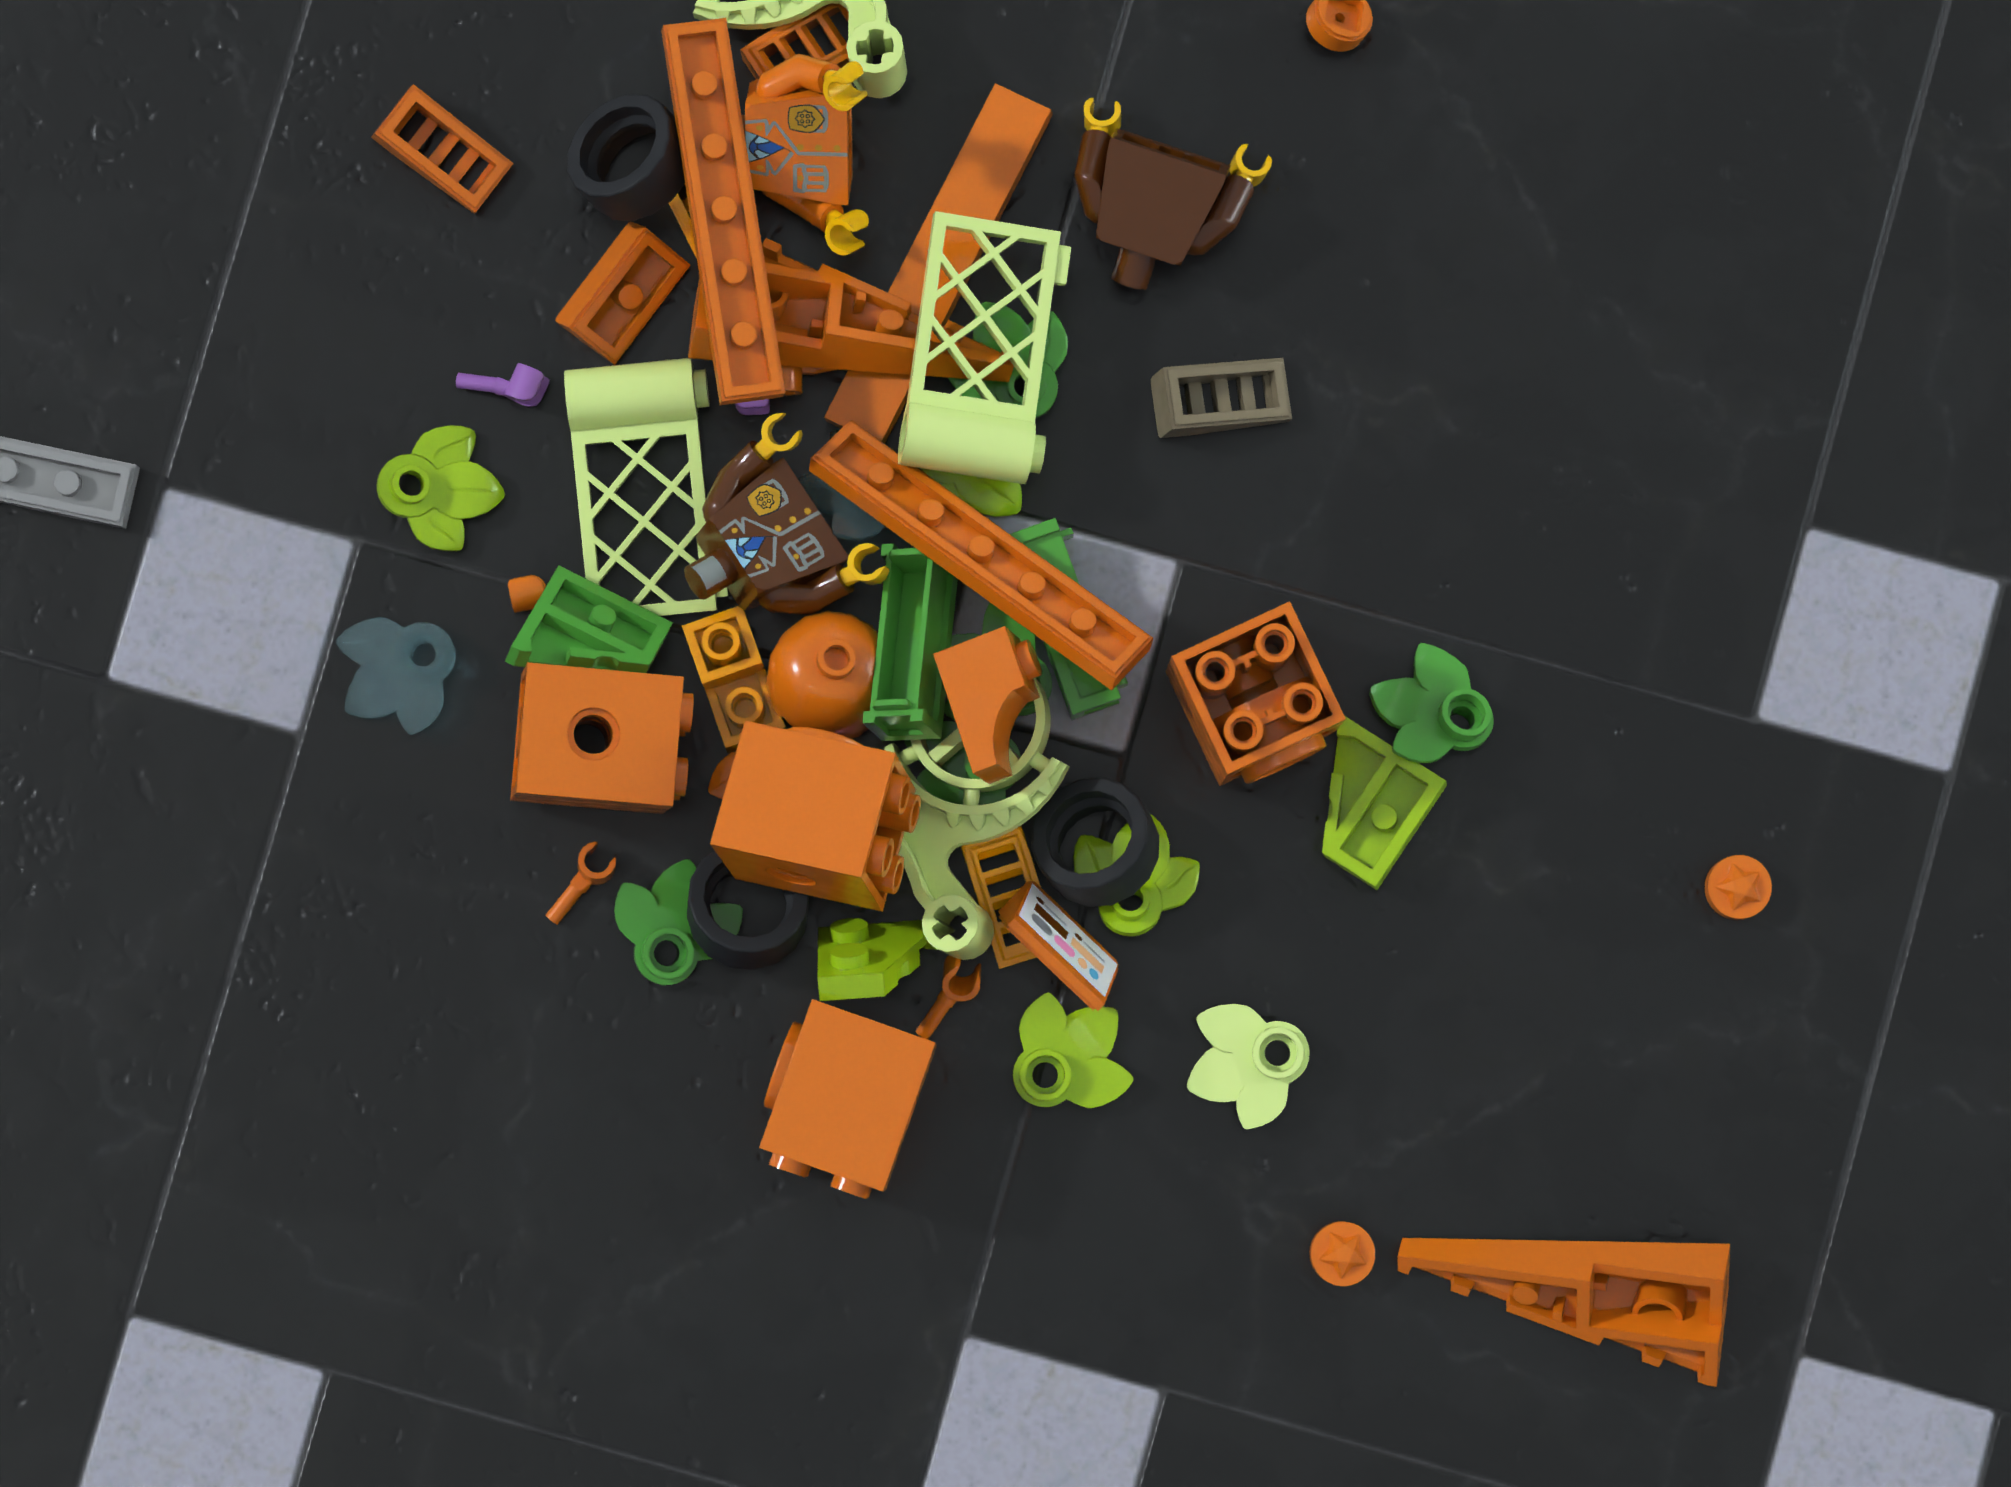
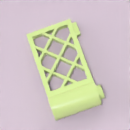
M938 211L934 212L907 404L899 437V465L1026 484L1029 473L1040 474L1045 455L1046 437L1036 434L1035 418L1054 285H1066L1071 253L1070 246L1059 245L1060 231ZM946 229L971 233L986 255L958 274L943 254ZM986 236L1006 240L994 248ZM1017 241L1044 245L1040 272L1023 284L1020 283L1000 256V253ZM991 261L1013 291L986 311L964 280ZM941 268L950 281L938 289ZM1039 282L1035 303L1026 290ZM955 287L977 318L950 337L935 318L934 311L936 300ZM1018 297L1034 318L1032 334L1012 347L991 316ZM980 324H983L1004 352V355L977 374L955 343ZM933 331L942 344L929 353L931 332ZM1030 344L1028 365H1026L1018 353ZM947 350L968 378V381L951 394L923 390L927 363ZM1010 360L1025 381L1022 405L997 401L982 379ZM974 386L983 399L961 395Z
M682 358L565 370V398L571 431L585 578L600 586V582L617 562L645 585L632 602L659 616L717 611L716 598L729 597L727 587L705 600L675 601L656 585L679 556L690 564L696 561L685 549L706 523L702 512V507L706 500L698 422V408L710 407L706 369L694 370L692 359ZM686 435L689 461L671 482L644 460V457L660 438ZM648 439L638 453L624 443V441ZM614 443L632 458L609 488L589 473L586 445ZM639 464L667 486L666 490L644 517L615 494ZM689 473L693 499L679 488V485ZM590 482L604 493L594 507H592ZM673 493L694 509L695 525L679 545L650 522ZM610 499L639 522L616 551L595 535L594 527L595 517ZM645 527L674 550L651 579H648L622 557ZM697 543L698 557L700 559L705 554ZM596 545L610 556L600 570ZM651 591L666 602L640 605Z

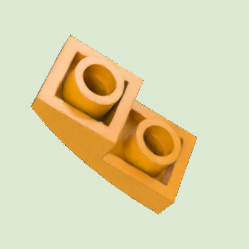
M736 606L682 625L728 754L737 750L745 721L787 729L783 717L781 719L772 708L766 688L767 672L744 609Z

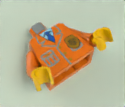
M796 54L762 73L759 79L749 84L745 102V115H742L753 189L762 191L763 195L823 231L830 249L836 254L844 256L865 246L864 241L856 238L852 232H857L867 227L869 223L868 215L863 210L855 209L844 214L843 207L841 206L849 204L853 180L852 107L868 96L865 90L860 91L852 86V82L863 75V68L856 61L848 62L840 68L834 63L803 54Z

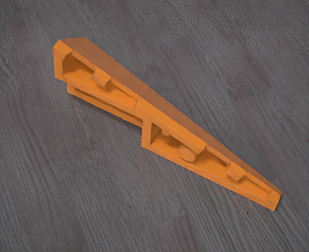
M765 238L762 248L781 365L911 375L919 315L911 312L910 302L823 263L818 270L783 255L781 244ZM699 276L688 358L713 360ZM950 320L942 326L950 337L964 328V326ZM933 331L931 332L929 353L942 344ZM966 336L955 343L977 374L1004 355L1003 351L999 352ZM947 350L927 363L925 376L968 379ZM1008 360L982 380L1009 382L1014 366Z
M1402 1238L1397 1256L1398 1271L1408 1275L1412 1267L1450 1280L1451 1291L1468 1297L1472 1289L1506 1301V1311L1596 1345H1600L1603 1338H1607L1641 1351L1642 1362L1659 1368L1662 1361L1666 1360L1696 1371L1699 1383L1717 1387L1729 1289L1730 1244Z

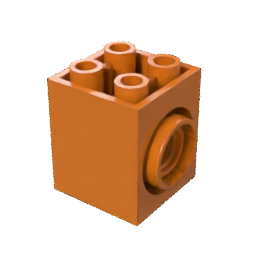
M1290 601L1171 656L1166 669L1170 683L1219 786L1241 776L1246 784H1250L1312 756L1327 746L1324 737L1335 733L1346 720Z
M527 662L521 673L510 801L664 814L673 807L674 800L679 801L680 796H685L687 787L688 758L677 757L679 737H685V733L691 730L694 694L683 693L684 677ZM582 724H590L597 727L605 738L604 751L597 754L582 751L574 740L575 727Z
M745 721L710 845L737 880L883 912L887 894H896L902 880L904 857L898 854L904 832L912 833L916 827L920 813L921 797L915 794L916 789L895 752L867 747L853 739L826 730L810 727L783 729Z
M812 999L803 1024L793 1022L788 1031L765 1096L764 1107L771 1109L772 1112L759 1148L772 1152L768 1165L802 1177H808L811 1167L834 1174L830 1187L864 1199L869 1198L872 1188L882 1192L885 1191L937 1046L936 1042Z

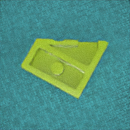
M1345 716L1346 720L1337 729L1338 739L1334 771L1331 775L1328 819L1325 823L1322 854L1370 887L1378 890L1446 788L1447 782L1423 765L1408 761L1394 754L1390 744Z
M845 918L833 922L829 927H818L817 978L819 1001L885 997L898 985L900 978L910 975L920 966L919 950L921 948L938 950L927 941L923 933L922 920L868 924L863 919Z

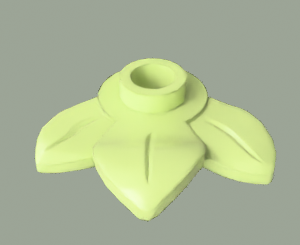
M1218 1005L1203 1011L1196 1017V1021L1201 1032L1213 1047L1207 1050L1195 1064L1187 1081V1089L1198 1097L1209 1101H1236V1110L1244 1129L1256 1128L1273 1121L1286 1106L1289 1083L1300 1077L1308 1065L1310 1050L1306 1037L1297 1027L1283 1021L1266 1023L1258 1013L1247 1005ZM1272 1041H1281L1289 1049V1058L1281 1066L1270 1064L1265 1057V1049Z

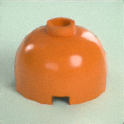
M825 611L803 617L782 634L769 658L766 688L773 710L781 719L784 717L788 724L793 727H810L826 730L850 739L859 737L868 730L862 722L864 711H870L878 632L869 623L849 613Z

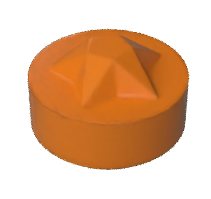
M1314 0L1306 13L1307 27L1313 38L1323 47L1338 52L1349 51L1357 47L1370 31L1373 22L1372 11L1366 0Z
M1745 855L1730 856L1717 862L1708 872L1704 887L1705 896L1711 908L1719 915L1732 920L1746 919L1758 914L1767 905L1772 892L1771 878L1766 868L1758 860Z
M1346 1221L1329 1223L1315 1234L1310 1245L1309 1253L1313 1269L1324 1281L1336 1286H1350L1362 1281L1370 1273L1374 1265V1243L1370 1235L1362 1227Z

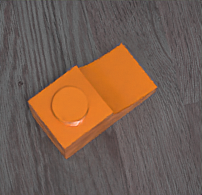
M1003 626L933 654L972 772L988 784L1012 776L1009 762V740L1013 725L1025 705L1030 701L1040 698L1034 678L1041 676L1042 670L1031 642L1028 639L1021 641L1006 626Z

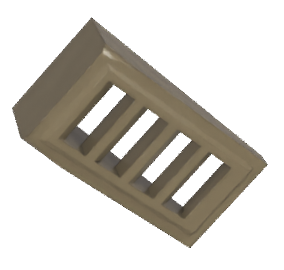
M1283 358L1163 367L1151 378V390L1159 438L1205 434L1284 423L1292 420ZM1262 376L1266 408L1256 409L1252 377ZM1229 380H1236L1240 410L1232 411L1228 388ZM1210 383L1213 413L1205 412L1202 384ZM1179 387H1184L1188 415H1183Z

